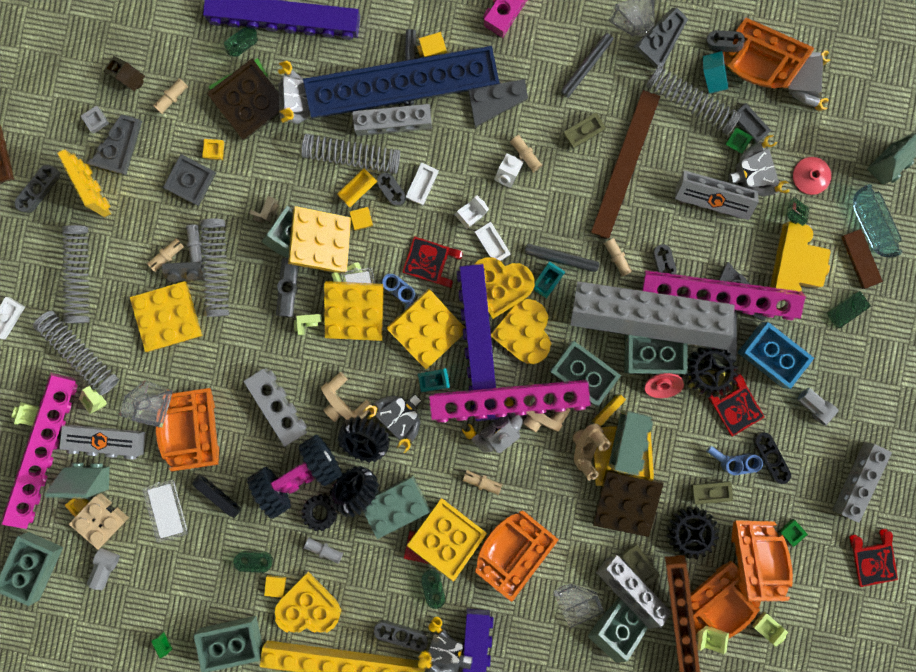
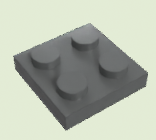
M180 154L163 188L199 206L216 172Z

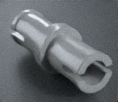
M196 224L187 225L188 242L186 245L189 248L190 262L203 263L199 227Z
M308 537L303 548L319 555L321 559L324 557L336 564H339L343 556V552H339L328 547L327 543L322 544Z

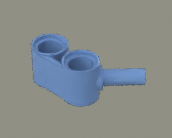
M387 274L383 278V287L402 301L405 310L414 303L416 292L411 286L394 274ZM389 278L396 279L397 284L394 288L387 286ZM406 289L412 292V297L408 300L402 298V292Z
M709 446L706 452L719 460L722 469L731 475L758 472L763 466L762 459L751 453L739 456H725L712 446ZM750 458L754 459V465L752 467L748 466V461ZM731 461H735V468L733 470L729 469Z

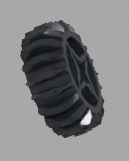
M700 347L697 349V352L691 353L693 358L687 359L688 363L691 364L687 365V370H690V372L685 374V376L691 377V380L687 382L688 384L694 383L692 390L699 388V395L705 392L706 397L713 395L714 398L718 397L719 394L725 395L726 390L731 391V385L737 383L733 378H737L739 375L734 372V370L738 369V366H733L732 363L736 362V359H729L731 356L730 352L724 354L725 349L718 351V348L711 349V347H705L703 349ZM705 357L704 368L698 370L700 360ZM715 358L718 359L723 366L718 365L716 363ZM709 369H711V370L713 369L714 371H717V372H715L714 374H712V373L710 374L709 372H705V371H707V370H709ZM725 373L723 382L718 386L719 375ZM700 377L706 378L710 386L705 384Z
M359 416L356 418L351 417L342 424L338 431L337 440L340 442L339 446L343 448V452H347L348 456H353L355 460L360 459L361 462L366 460L368 463L371 461L377 462L388 451L390 444L389 433L385 432V427H380L379 423L373 422V419L368 420L366 417L361 419Z
M354 466L352 470L348 468L346 473L342 472V476L337 478L336 483L332 484L333 489L329 491L331 493L329 496L330 504L338 514L345 517H354L356 514L360 515L363 510L367 511L369 505L372 506L371 502L376 499L375 494L379 492L377 489L379 487L378 479L373 472L362 466Z
M690 506L687 507L686 512L681 508V515L674 513L673 515L676 519H669L672 526L666 527L667 530L671 531L666 534V537L671 539L668 543L670 546H673V550L675 552L679 551V555H686L687 559H691L692 555L695 559H698L699 554L702 557H706V550L712 553L710 547L711 545L717 547V544L713 541L719 539V536L715 535V533L719 532V528L714 527L717 525V521L712 520L713 516L707 514V511L704 509L700 511L698 507L692 510ZM692 518L701 519L699 522L696 521L693 524H688L686 522L687 520ZM682 526L684 531L679 540V529ZM706 526V536L705 539H703L702 532L705 530L704 527ZM688 527L691 530H694V533L698 537V539L695 536H692ZM692 542L699 543V545L695 547L685 546L686 544H690Z

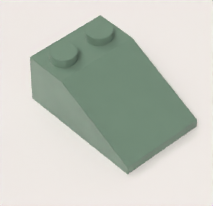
M916 131L894 141L867 168L882 185L889 182L894 183L901 177L900 172L903 169L906 170L914 164L915 161L913 159L916 157Z
M289 206L285 207L261 241L276 253L289 258L293 209Z
M82 462L71 463V466L62 469L46 491L45 497L88 498L109 489L110 466H103V463H91L90 466H84Z
M618 598L597 621L588 637L614 662H627L648 627Z

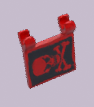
M414 236L403 273L452 288L453 281L441 276L448 256L461 259L463 253L460 250Z
M738 374L737 378H733L737 382L735 385L738 389L721 399L719 397L714 398L713 395L707 397L732 437L765 417L741 374Z
M881 529L879 534L882 544L862 547L863 541L861 537H858L856 534L849 536L860 587L898 580L892 545L893 534L891 531Z

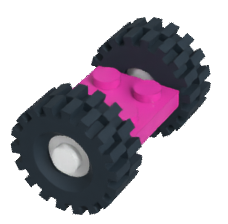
M314 435L299 445L304 463L281 478L277 479L275 473L268 467L260 469L247 478L251 495L254 496L255 502L259 504V508L269 518L274 519L291 508L288 493L296 492L301 484H307L316 478L322 486H326L342 476L341 468L338 466L339 464L335 460V456L319 435Z

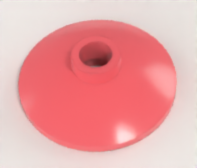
M807 157L798 162L793 170V182L796 188L804 194H819L830 184L831 170L827 163L820 158ZM813 171L817 174L816 178L812 176Z
M658 374L647 380L645 392L654 398H669L682 391L684 382L676 374Z

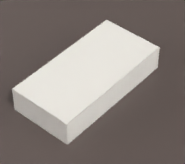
M421 163L406 195V199L423 206L439 170Z
M491 222L475 231L476 236L490 258L494 257L502 261L511 255Z

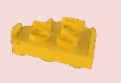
M485 257L474 264H484L488 312L492 319L526 299L535 287L533 273L527 266L521 263H511L505 266L494 257Z
M525 299L510 310L492 332L491 337L520 361L527 364L539 363L547 357L551 347L549 336L544 331L549 317L548 313L541 303L536 300Z
M307 572L276 605L275 622L280 629L287 633H299L306 628L314 633H327L338 623L341 608L336 599Z

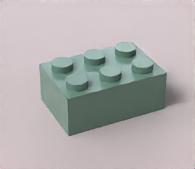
M626 334L624 373L687 374V344Z
M571 341L548 371L562 382L587 380L590 403L597 407L621 376L575 341Z
M621 409L609 467L615 471L639 476V471L642 472L644 468L643 453L647 451L649 445L647 435L653 427V421H651L650 416Z
M413 475L375 494L376 499L372 500V506L369 505L367 511L363 510L377 539L430 513V507Z
M30 532L17 536L0 574V594L27 606L39 601L63 547Z
M257 616L202 627L194 634L201 672L221 670L257 662L261 659L263 645Z

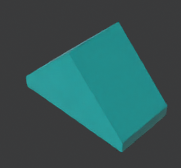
M723 51L703 56V71L709 94L729 89Z
M549 261L535 281L533 290L547 299L565 274V271Z
M447 368L418 373L421 392L450 388Z

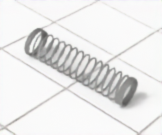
M660 65L657 66L646 84L647 88L651 89L662 74L654 92L658 90L667 78L659 93L661 95L672 81L665 95V98H667L678 83L670 99L671 102L683 87L675 103L676 105L689 89L680 106L682 108L695 91L686 111L700 94L691 114H693L705 98L702 107L696 115L698 117L711 100L702 120L716 104L714 111L707 121L709 123L717 110L722 106L720 113L712 124L713 127L728 108L717 130L720 129L726 118L733 112L723 129V133L728 135L732 131L741 113L735 112L734 109L729 112V106L723 110L724 103L718 106L719 100L713 103L714 97L707 101L708 94L702 97L703 91L696 95L697 87L690 93L692 84L685 89L687 81L680 86L682 78H679L674 84L676 75L669 80L671 72H668L663 78L666 69H663Z
M306 133L303 137L301 147L303 158H309L310 156L313 160L316 157L318 161L322 158L324 162L328 159L330 163L334 160L336 164L340 161L342 165L347 162L348 166L353 163L354 167L359 163L360 168L365 163L366 169L371 164L372 170L377 165L378 171L383 166L384 172L389 167L391 174H396L400 161V150L398 149L393 151V155V149H390L389 161L385 170L386 147L384 148L383 160L379 169L380 146L378 147L377 159L373 168L374 145L372 146L371 158L367 167L368 144L365 148V157L362 165L360 164L362 143L359 147L358 160L354 164L356 142L353 145L352 159L348 163L350 141H348L346 158L342 163L344 140L341 142L340 157L336 162L338 139L335 140L334 156L330 161L332 138L329 139L328 155L324 160L326 137L323 138L322 154L319 159L317 153L320 136H317L316 153L313 158L311 152L314 135Z
M214 218L200 220V226L202 227L200 230L204 233L201 234V237L205 239L201 240V242L206 245H203L201 248L207 250L201 253L203 256H207L202 259L203 262H206L202 267L207 269L202 273L208 275L203 277V280L210 281L205 282L203 285L205 287H212L203 290L205 293H212L204 296L205 299H211L204 302L205 305L211 306L204 308V316H229L230 312L228 309L209 310L210 308L229 306L228 304H209V302L229 300L228 298L207 297L228 294V292L206 291L228 288V286L205 285L228 282V280L205 279L228 275L205 273L213 270H227V268L205 267L211 264L227 263L226 261L214 262L206 261L205 259L224 258L227 256L204 254L227 250L203 248L213 245H226V243L203 242L210 239H226V237L203 236L209 233H225V231L203 230V228L225 227V220Z
M67 225L62 227V235L68 237L62 240L68 243L62 246L64 249H68L62 252L64 255H67V257L62 259L68 262L64 263L63 266L69 269H65L63 272L71 275H65L63 279L71 281L63 283L65 286H70L63 289V291L69 292V294H65L63 297L71 300H65L63 303L73 306H66L63 309L76 312L64 313L63 315L67 316L64 317V323H89V316L67 315L90 312L89 310L67 309L90 306L89 304L68 303L71 301L89 300V298L68 297L69 295L89 294V292L67 290L89 288V286L66 284L89 282V280L65 278L89 275L66 272L69 270H88L89 268L66 266L67 264L89 263L88 261L66 260V258L89 257L88 255L65 253L89 251L88 249L65 247L69 245H88V243L64 241L68 239H88V237L65 235L87 234L88 227Z
M48 311L38 317L33 324V328L37 332H41V336L45 337L46 341H50V345H54V350H58L59 354H63L62 357L67 359V363H71V367H76L75 371L80 372L79 375L84 376V380L88 381L89 385H93L92 388L96 389L99 395H104L118 383L119 378L112 374L95 388V384L108 376L111 370L101 374L106 369V365H104L89 379H86V376L95 371L102 364V361L95 363L98 359L97 356L89 360L94 353L90 352L87 354L89 348L83 349L85 343L78 345L81 339L75 340L77 335L70 336L72 330L66 332L68 326H63V321L58 322L60 318L56 317L57 315L54 311ZM50 317L47 321L41 324L46 318ZM62 323L55 331L50 333L53 328ZM66 328L61 334L54 337L59 331ZM49 330L46 335L42 334L44 331ZM54 333L51 339L48 340L47 336ZM69 333L68 336H66L63 340L59 341L64 335ZM74 337L69 343L64 345L70 338ZM58 338L55 344L51 343L52 340ZM78 341V343L75 346L69 349V347H71L75 342ZM63 342L59 348L55 347L57 344ZM68 346L64 352L60 353V349ZM82 346L77 352L72 354L76 349ZM72 349H74V350L68 355V357H64V354H65V353H67V352L71 351ZM87 350L83 355L77 358L81 353ZM76 355L72 361H68L70 357ZM82 358L76 366H73V362ZM87 362L81 370H77L78 366ZM92 364H94V365L86 372V374H83V375L81 374L83 370L87 369V368L90 367ZM101 374L94 383H90L91 379Z

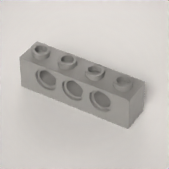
M430 104L353 111L354 131L357 136L432 129Z
M262 369L244 380V383L285 447L307 433L305 430L307 426L302 419H298L295 414L297 412L295 406L291 402L288 403L285 398L287 394L281 386L278 387L275 382L277 378L272 370ZM265 385H269L271 387V393L269 395H266L263 392V388ZM275 401L281 403L282 408L280 411H276L273 408ZM285 417L290 418L292 421L290 428L283 424Z
M864 442L832 511L860 523L892 452L876 444Z
M618 555L607 558L596 571L600 578L649 629L662 627L672 613Z

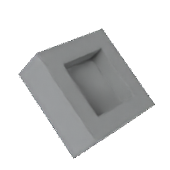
M98 106L81 115L88 129L93 134L110 124Z

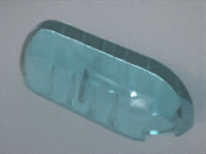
M871 184L860 188L853 198V209L871 248L883 257L892 258L901 255L902 250L899 249V242H902V239L879 191L874 192Z

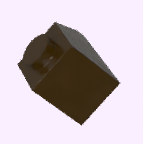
M113 56L103 71L134 92L144 82L145 75Z

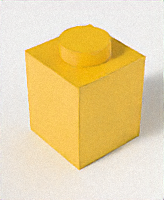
M441 32L419 38L420 45L417 46L420 57L447 54Z

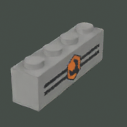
M685 170L675 189V199L682 203L694 204L700 208H708L721 214H729L738 219L749 220L759 202L758 191Z
M66 425L62 426L60 449L67 450L69 454H79V451L86 452V455L97 456L98 453H103L105 457L115 458L117 455H124V459H136L137 456L144 454L146 432Z

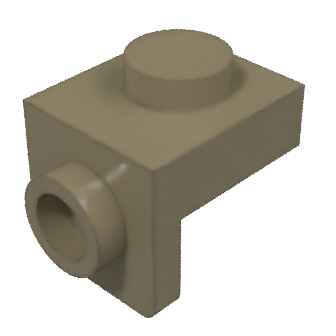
M267 196L261 214L250 210L249 214L254 216L253 220L263 224L264 221L271 222L273 215L275 216L279 210L278 201Z

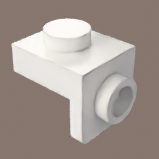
M507 153L494 180L511 188L524 161Z
M476 195L468 204L458 210L455 216L468 229L488 212L489 208Z

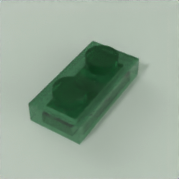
M796 197L789 201L787 211L789 220L794 224L799 223L801 226H804L809 218V207Z
M857 291L826 314L836 328H841L870 308L871 305L862 292Z

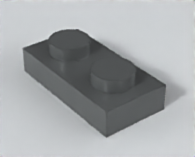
M201 262L166 263L162 265V272L167 282L200 281L206 276V274L202 273L204 268Z

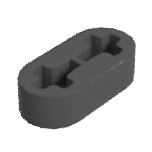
M715 30L708 34L707 46L713 51L738 52L744 47V35L737 31ZM715 38H718L717 43H713ZM734 39H738L737 44L734 45Z
M380 174L377 184L393 206H402L406 200L404 191L391 174ZM390 178L389 183L392 188L389 189L386 185L382 186V179L388 180ZM392 191H395L397 195H402L400 202L392 200L394 199Z
M665 244L655 247L652 254L657 272L665 270L664 263H666L667 269L672 271L669 274H676V266L670 247ZM660 248L662 249V251H666V254L664 255L665 261H663L662 256L657 255V252L660 251Z

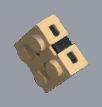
M102 493L97 494L69 523L72 528L98 550L129 519L118 507L114 509L111 506L112 502Z

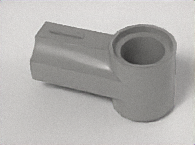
M811 388L805 389L798 396L797 400L812 413V417L824 426L839 412L833 404L823 400Z
M103 548L97 551L93 559L94 567L87 582L89 588L94 590H103L105 588L110 573L116 567L120 555Z

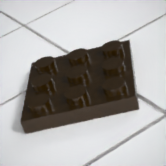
M250 59L207 92V95L243 141L279 115V92L253 59Z
M606 469L592 521L593 526L649 537L664 483L660 480Z

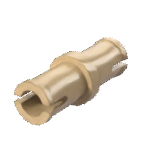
M178 78L169 90L164 91V95L153 104V107L163 114L173 102L176 103L178 101L177 98L188 86Z
M520 135L514 137L510 143L519 153V158L526 162L532 172L541 168L542 164L533 154V149L526 145Z
M175 238L167 247L161 248L159 250L160 253L147 262V265L151 266V269L156 272L167 261L173 260L172 257L184 248V245Z
M615 238L603 243L611 256V262L615 263L621 277L632 272L624 257L625 253L621 252Z
M469 470L466 471L463 482L477 486L481 491L484 489L499 495L503 485L488 479L486 475L480 476Z

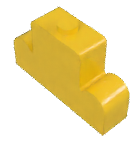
M791 221L782 225L770 287L802 291L801 286L810 288L824 286L825 277L830 270L828 263L831 251L807 244L813 238V230L810 226Z

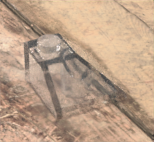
M630 0L614 5L609 16V22L631 36H645L654 26V0Z
M144 380L124 396L119 415L131 421L162 428L173 390Z
M574 584L563 585L553 591L569 628L605 613L595 591Z

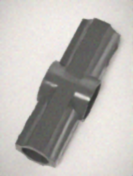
M282 258L280 280L277 285L276 316L282 317L294 316L295 296L298 291V266L288 264V258ZM291 283V291L285 293L283 291L284 285Z

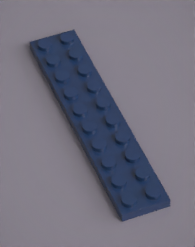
M492 46L303 79L311 119L500 84Z

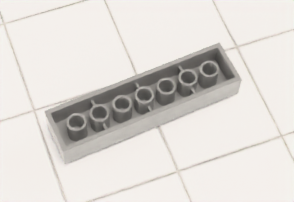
M577 281L570 326L728 350L734 337V305Z

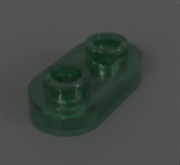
M243 28L224 42L226 53L234 57L240 56L258 42L257 31L254 28Z
M241 551L235 556L233 564L240 572L264 573L273 566V557L268 552ZM242 558H247L248 563H243ZM261 559H266L267 564H262Z
M428 569L423 573L421 579L427 605L430 608L438 609L445 603L444 588L439 572L435 569ZM434 576L435 580L429 581L428 577ZM437 594L439 599L434 600L432 596Z

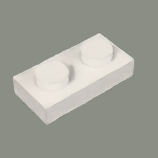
M5 297L0 305V339L7 338L25 309V306L10 297Z

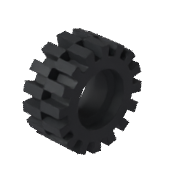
M314 495L303 505L304 507L301 511L303 515L301 517L304 519L303 523L307 524L309 529L313 528L314 531H324L326 528H330L336 520L337 512L332 508L328 495ZM321 505L326 508V518L318 520L313 516V508L315 506Z

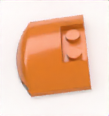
M745 17L736 30L744 35V47L738 52L723 51V56L728 69L743 80L767 88H787L814 51V47ZM734 39V45L737 44L738 39Z
M211 388L164 395L162 399L165 400L161 409H158L156 438L162 458L171 467L169 470L173 472L218 465L219 446L217 445L214 415L215 404Z
M523 510L519 511V513L504 519L489 534L479 552L475 573L512 602L559 539Z
M774 521L733 522L731 543H735L741 582H738L746 601H789L790 596L786 597L788 587H792L793 583L790 553L783 535L779 536L773 526H777Z
M733 561L716 569V572L690 593L696 635L705 626H709L729 633V639L747 627L758 614L761 601H746L738 582H741L739 567Z

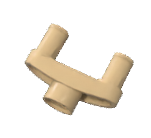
M339 372L329 383L326 382L321 387L323 394L330 403L324 409V412L334 422L341 416L346 420H349L351 417L356 418L357 416L363 419L370 412L369 410L363 412V409L372 405L367 399L354 411L336 394V391L348 380L342 372Z
M527 395L524 398V402L530 405L533 396ZM566 408V411L556 412L550 418L543 413L535 414L534 411H526L527 416L522 424L535 433L541 425L559 432L563 426V421L571 409Z
M591 424L585 430L577 431L573 436V442L576 444L574 464L585 474L588 480H594L598 477V472L591 464L597 446L601 451L607 450L610 447V442L604 436L598 424Z

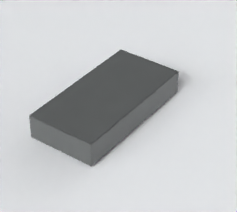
M747 103L737 110V112L741 113L737 125L742 131L753 137L751 140L754 144L760 142L771 132L769 127Z

